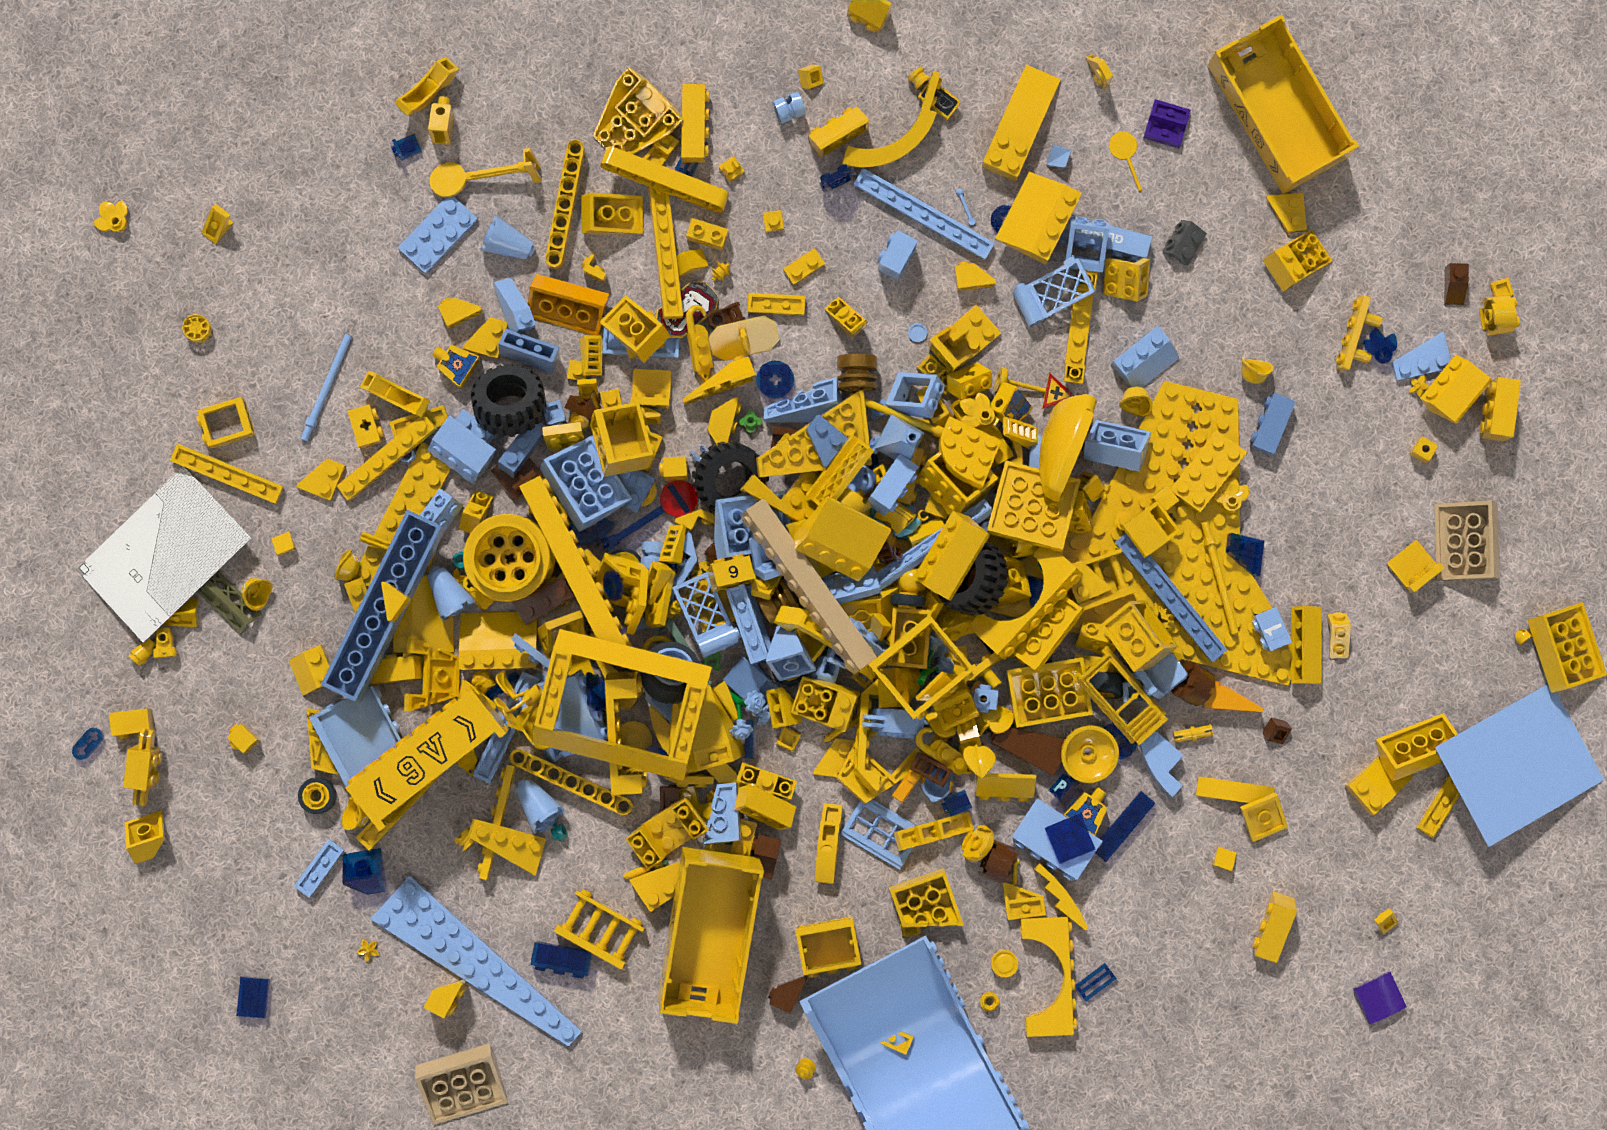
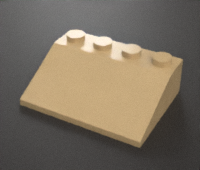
M1495 501L1435 504L1436 563L1440 562L1444 567L1437 574V580L1500 579L1498 503Z
M490 1043L415 1065V1079L433 1125L508 1103L498 1064Z

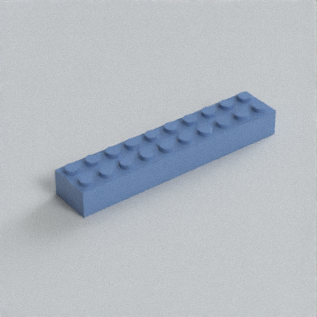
M410 510L406 511L321 683L322 686L354 702L361 703L409 605L408 603L396 622L387 621L381 582L390 583L412 599L446 530L445 527Z

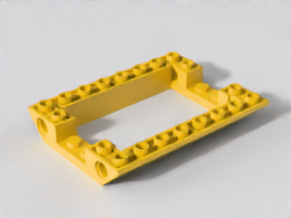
M560 629L553 647L534 724L532 743L684 781L712 667ZM572 654L687 683L669 756L557 728L554 729L560 714L559 708L567 675L570 672L573 661L571 660Z

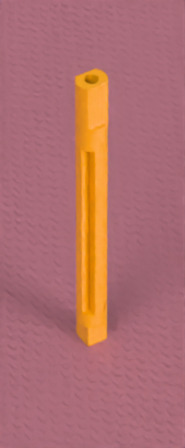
M977 679L969 689L975 692V688H980V684H985ZM935 734L929 744L935 739L946 743L950 737L945 738ZM924 751L922 752L923 755H925V756L931 758V757H930L928 754H926ZM922 758L917 766L918 770H920L922 764L925 761ZM929 762L927 763V765H926V767H925V769H924V771H923L924 773H925V771L928 769V767L930 766L931 763H929ZM909 770L892 794V797L903 803L922 776Z

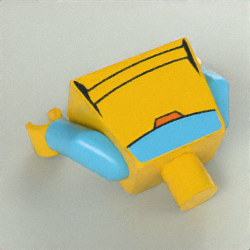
M897 500L898 505L892 513L888 511L885 516L871 507L870 517L892 528L895 537L899 538L912 534L929 517L927 515L924 519L921 518L920 513L923 510L915 514Z

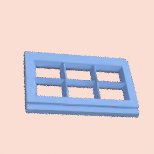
M872 799L866 804L859 801L840 834L900 870L913 847L903 850L900 857L886 850L891 840L896 843L893 832H896L898 828L903 830L916 825ZM864 807L877 814L873 824L859 816ZM881 817L895 825L890 834L876 827ZM856 820L870 827L865 836L852 829ZM873 830L887 837L882 847L868 839Z

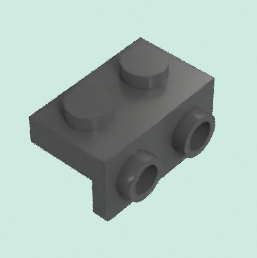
M1181 220L1175 226V231L1170 239L1167 240L1163 252L1172 255L1179 262L1188 266L1207 233L1192 221Z

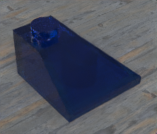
M381 848L343 854V885L366 895L386 892V877Z

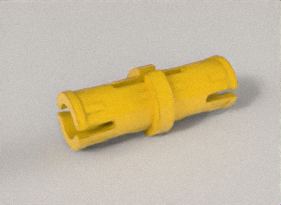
M1209 724L1195 728L1190 726L1189 729L1173 731V736L1176 737L1174 742L1197 741L1198 738L1212 737L1213 731H1207L1213 730L1212 725Z

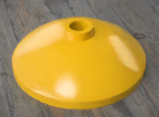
M1094 725L1082 726L1072 731L1065 739L1061 749V760L1066 772L1075 780L1084 783H1095L1108 777L1115 769L1119 758V749L1114 737L1104 728ZM1089 748L1090 752L1084 754L1085 749Z

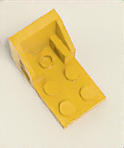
M976 304L952 326L946 327L929 339L928 347L943 365L953 373L989 345L1001 332ZM966 325L969 329L967 338L956 346L951 347L948 343L949 336Z
M605 553L594 580L596 583L599 582L605 591L603 595L615 605L626 607L625 612H628L624 622L627 625L626 633L634 635L646 608L649 570L642 563Z
M581 610L545 622L537 629L545 656L549 660L551 659L553 647L560 629L585 635ZM572 654L571 660L573 661L568 675L582 670L588 681L596 678L589 658Z

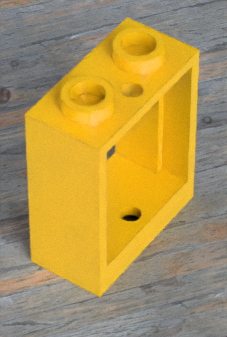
M243 397L197 410L199 416H196L199 427H202L204 434H202L203 442L211 449L256 435L246 401ZM236 406L243 431L213 440L206 415Z

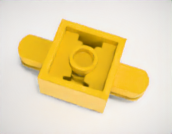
M142 729L139 744L127 749L123 788L134 789L133 805H138L140 802V806H146L149 789L154 787L160 780L158 765L161 764L162 753L160 752V747L154 746L155 730H149L148 732L147 729Z

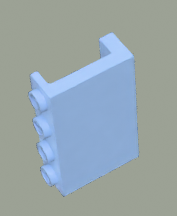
M742 584L728 589L726 592L750 663L759 664L766 661L771 641L755 596L751 595L752 586Z
M578 670L575 674L567 676L559 708L560 714L554 729L557 728L608 741V729L604 724L602 712L596 705L595 696L589 688L586 675H584L582 670ZM542 680L540 683L537 684L542 688V690L544 687L545 680ZM562 751V754H563L564 757L574 754V753Z
M1038 798L1012 836L1015 839L1014 844L1022 849L1027 847L1031 850L1030 854L1038 860L1041 857L1048 861L1046 863L1047 866L1055 871L1059 868L1064 872L1063 876L1070 881H1073V879L1078 881L1097 849L1103 843L1102 840Z

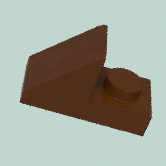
M594 390L588 402L584 401L580 396L570 395L564 407L588 419H592L594 410L602 409Z

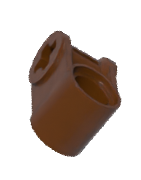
M735 302L712 312L709 316L710 328L714 330L720 325L746 320L739 308L740 303ZM720 317L723 322L720 325H715L712 319Z
M892 528L878 554V559L881 563H887L889 560L900 561L903 557L902 548Z

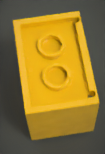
M639 402L597 409L593 412L590 427L604 477L648 469L653 460L655 448L653 443L649 441V426H645L644 408H640Z
M939 452L926 462L917 477L920 485L926 488L933 499L944 507L948 515H951L952 511L963 514L988 495L998 480V477L989 470L982 489H978L955 477L946 468V463Z
M1145 600L1128 602L1100 625L1133 672L1150 670L1179 647Z
M852 916L795 927L803 975H808V978L818 977L820 972L827 971V974L838 973V969L846 968V971L858 969L857 965H861Z

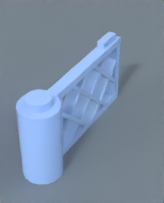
M1072 256L1063 261L1065 265L1027 285L1021 283L1014 287L1015 291L1012 294L1029 327L1042 322L1051 315L1096 292L1080 258L1075 259ZM1075 264L1080 269L1078 278L1068 275L1070 267ZM1060 274L1064 276L1061 286L1052 284L1054 275ZM1067 277L1077 280L1074 290L1064 288ZM1080 281L1085 282L1089 288V291L1084 294L1077 292ZM1039 283L1047 284L1045 294H1039L1035 285ZM1051 286L1060 289L1057 299L1048 297ZM1063 290L1072 293L1071 299L1067 303L1060 301ZM1046 299L1056 302L1054 309L1048 313L1044 306Z
M707 572L672 587L703 658L739 643L738 639L741 638L739 630L731 625L717 592H712L713 595L708 593L711 585ZM703 578H706L709 584L706 592L695 588L697 582ZM683 587L692 589L689 600L680 597L678 590ZM694 591L705 594L701 605L690 601ZM707 595L715 598L717 603L714 609L703 606ZM689 603L700 607L697 617L688 614L687 608ZM702 608L713 612L709 622L699 619ZM717 613L723 616L726 623L717 626L711 622L714 614ZM697 621L708 625L706 632L700 635L695 630Z

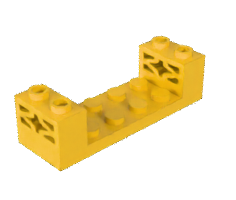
M638 671L607 673L605 694L609 742L622 745V735H618L621 728V716H617V712L620 709V699L637 698L638 693L641 692L642 681L641 677H638ZM609 762L611 795L643 794V789L647 788L648 783L647 772L630 767H622V765Z

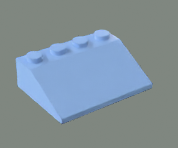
M593 436L543 459L540 470L579 532L596 524L632 500L617 475L603 476Z
M787 490L773 493L781 499ZM748 495L716 500L714 543L717 559L732 558L739 554L744 556L751 555L749 539L753 537V533L750 528L743 524L740 515L759 502L753 496ZM772 509L786 529V524L792 523V520L782 512Z

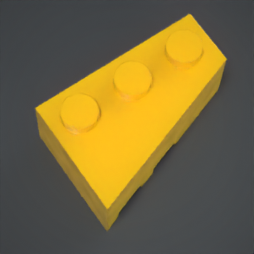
M403 653V657H397V654L385 655L386 659L381 660L369 685L423 679L424 656H417L411 653Z
M1272 891L1265 910L1264 919L1261 920L1259 925L1258 937H1255L1252 943L1255 956L1275 963L1278 962L1297 913L1295 898Z

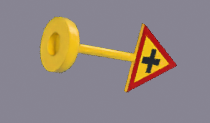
M1001 366L997 372L994 384V392H998L1002 383L1006 382L1014 386L1045 393L1042 409L1056 405L1062 400L1074 396L1050 372L1046 388L1009 380L1008 369Z

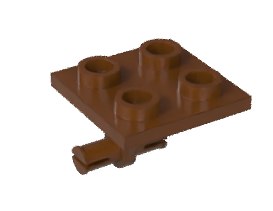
M530 457L514 478L499 469L498 465L491 470L515 500L523 494L519 487L520 485L538 476H541V478L544 476Z

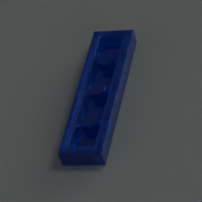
M1139 791L1101 836L1100 840L1103 843L1095 854L1107 862L1156 803L1142 791Z

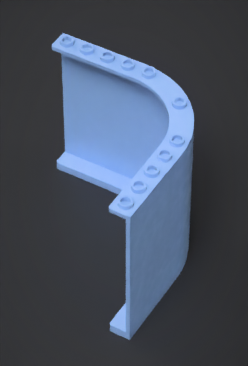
M926 936L800 1001L809 1022L846 1087L866 1130H1031L1025 1119L1021 1120L1024 1116L1019 1107L1015 1108L1017 1103L1013 1095L1008 1096L1011 1092L1006 1082L1002 1084L1004 1079L1000 1071L995 1072L982 1047L985 1045L984 1040L980 1034L976 1035L963 1010V1007L966 1005L961 996H956L959 991L954 982L950 984L949 981L952 977L947 969L943 970L942 967L945 966L942 957L935 954L939 952L933 941L929 942ZM899 1032H904L914 1037L906 1055L880 1044V1042L886 1041L897 1046L907 1041V1038L897 1034ZM895 1035L896 1040L894 1042H890L888 1038Z

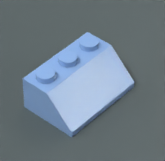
M1157 326L1115 359L1111 365L1130 388L1136 386L1143 388L1177 361L1179 356L1170 339Z
M452 416L446 419L428 447V451L434 457L440 459L449 468L459 473L472 484L487 470L496 451L495 448Z
M1096 420L1085 440L1084 459L1108 464L1113 467L1126 468L1131 471H1140L1145 461L1151 432Z

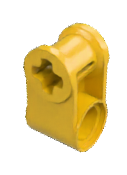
M465 577L462 587L474 598L475 604L485 611L495 600L481 594L476 588H468V582H471L468 577Z

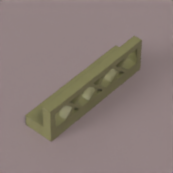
M219 571L197 590L240 635L247 630L250 623L262 614L259 610L254 611L248 608L241 597V592ZM216 582L222 583L226 590L219 589L216 586ZM230 596H236L239 599V603H233L230 600ZM243 609L250 610L254 615L248 618L243 613Z

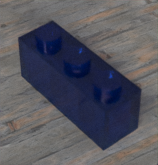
M535 941L530 965L535 966V970L546 971L547 968L554 970L553 973L565 975V972L573 973L572 977L584 979V976L589 975L593 953L586 950Z

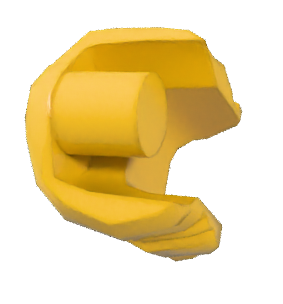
M488 670L476 671L471 681L474 687L477 686L483 694L496 685Z

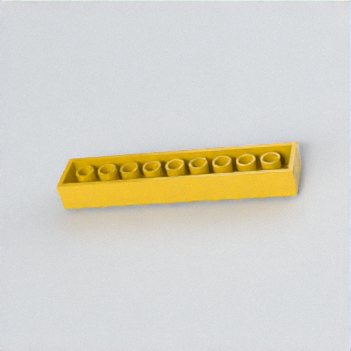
M538 476L520 485L519 487L596 638L631 646L632 644L627 635H622L620 631L623 627L618 617H613L611 613L614 609L608 599L604 600L602 596L605 594L604 589L599 582L596 583L594 580L596 574L592 566H587L585 560L588 558L584 550L576 545L579 541L573 530L569 531L567 527L570 523L564 513L560 514L558 509L562 507L557 498L551 496L550 492L553 490L547 479L543 480L541 476Z

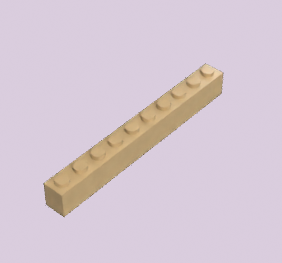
M763 498L740 515L743 524L750 528L756 542L765 549L766 556L774 562L778 573L787 580L788 587L797 594L800 604L807 608L813 622L819 625L823 636L832 643L835 653L842 657L845 667L855 674L876 659L877 656L808 559L803 553L795 550L793 538Z

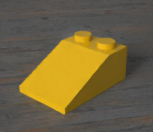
M593 192L581 196L582 234H643V196Z
M627 295L600 321V324L643 363L670 337L663 324Z
M1378 755L1344 786L1369 815H1375L1393 799L1413 776L1408 775L1392 782L1384 770Z

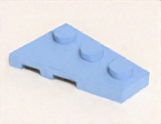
M1444 331L1392 362L1396 381L1439 372L1447 366L1451 358Z
M738 783L717 784L711 806L710 819L707 822L709 830L706 832L705 838L703 837V845L741 841L740 812L734 809L738 794Z

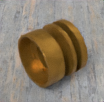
M844 354L837 356V370L846 372V374L837 376V380L842 381L837 384V390L849 393H856L862 390L865 393L877 390V384L872 382L877 380V376L868 374V372L877 370V356L871 354Z
M783 579L779 582L782 589L778 590L776 587L770 600L755 596L772 629L779 626L773 622L781 606L799 608V602L795 594Z

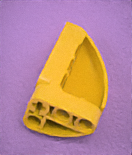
M1077 395L1059 402L1050 412L1046 427L1043 430L1039 453L1040 480L1044 495L1058 502L1063 493L1093 419L1097 400L1092 395Z

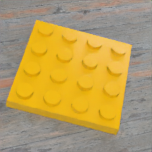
M1005 461L987 533L1062 552L1081 479L1069 477L1058 502L1044 495L1038 468Z

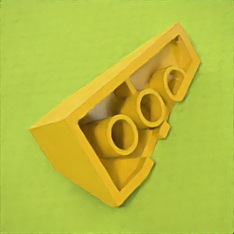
M744 355L735 357L733 362H730L683 398L684 405L756 381V374L749 357L744 358Z

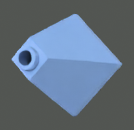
M891 415L874 449L894 460L899 454H902L911 461L925 432Z
M777 626L766 657V663L779 681L816 671V667L796 628L789 632Z

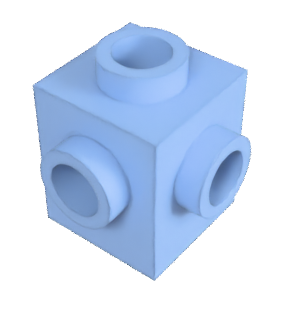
M980 684V688H975V692L971 691L978 712L989 713V709L997 710L999 690L991 689V685ZM982 695L987 697L986 702L981 700Z

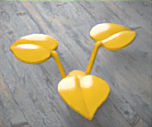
M505 670L501 671L496 675V682L500 688L513 700L517 701L521 696H523V700L511 709H508L506 704L496 697L494 702L497 708L511 725H516L517 719L512 712L524 703L529 707L532 705V709L522 723L523 732L535 748L540 750L550 748L532 743L533 731L527 725L533 712L539 706L542 688L535 684L532 688L517 694L507 680Z
M999 705L997 710L989 709V713L982 712L981 718L986 724L980 730L979 736L983 734L987 727L995 734L1006 732L1013 723V712ZM935 710L925 717L932 730L941 737H952L955 735L956 730L958 732L957 726L944 731ZM976 740L960 744L959 752L963 755L965 763L977 777L983 779L995 764L996 757L994 752L986 746L978 747Z

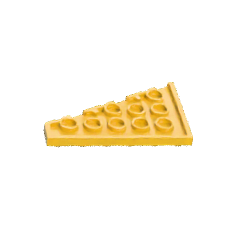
M864 390L857 391L821 415L847 438L853 433L870 447ZM809 424L756 458L758 477L822 471L825 469L821 465L818 453L815 452L812 445L813 442L805 430ZM871 456L864 465H872Z

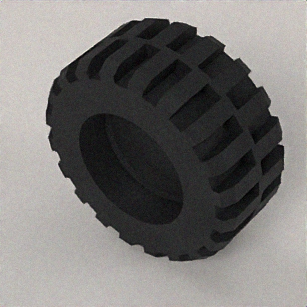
M498 365L495 369H488L485 374L482 373L478 380L474 382L470 394L476 422L480 424L483 430H488V433L493 435L498 434L499 437H505V435L515 437L516 434L523 435L526 434L527 430L531 431L536 427L535 424L538 425L546 412V398L540 377L529 368L524 369V366ZM506 396L522 397L519 402L512 405L495 404L497 400Z
M728 441V443L719 442L718 446L711 445L708 447L709 451L707 453L702 452L700 462L696 461L694 465L697 467L696 471H692V477L695 479L692 485L696 490L697 498L702 501L701 503L715 512L716 500L750 495L741 490L732 496H723L717 492L715 476L718 470L728 462H738L744 467L746 472L745 483L753 475L764 484L768 482L769 476L758 477L756 458L760 455L755 453L756 451L741 443Z
M985 543L952 600H947L938 594L944 605L952 610L973 616L987 613L992 609V606H996L999 603V598L1003 597L1005 593L1003 591L1007 587L1008 582L1006 579L1009 577V571L1006 569L1008 565L1003 553L996 546ZM976 566L975 578L968 588L969 575Z

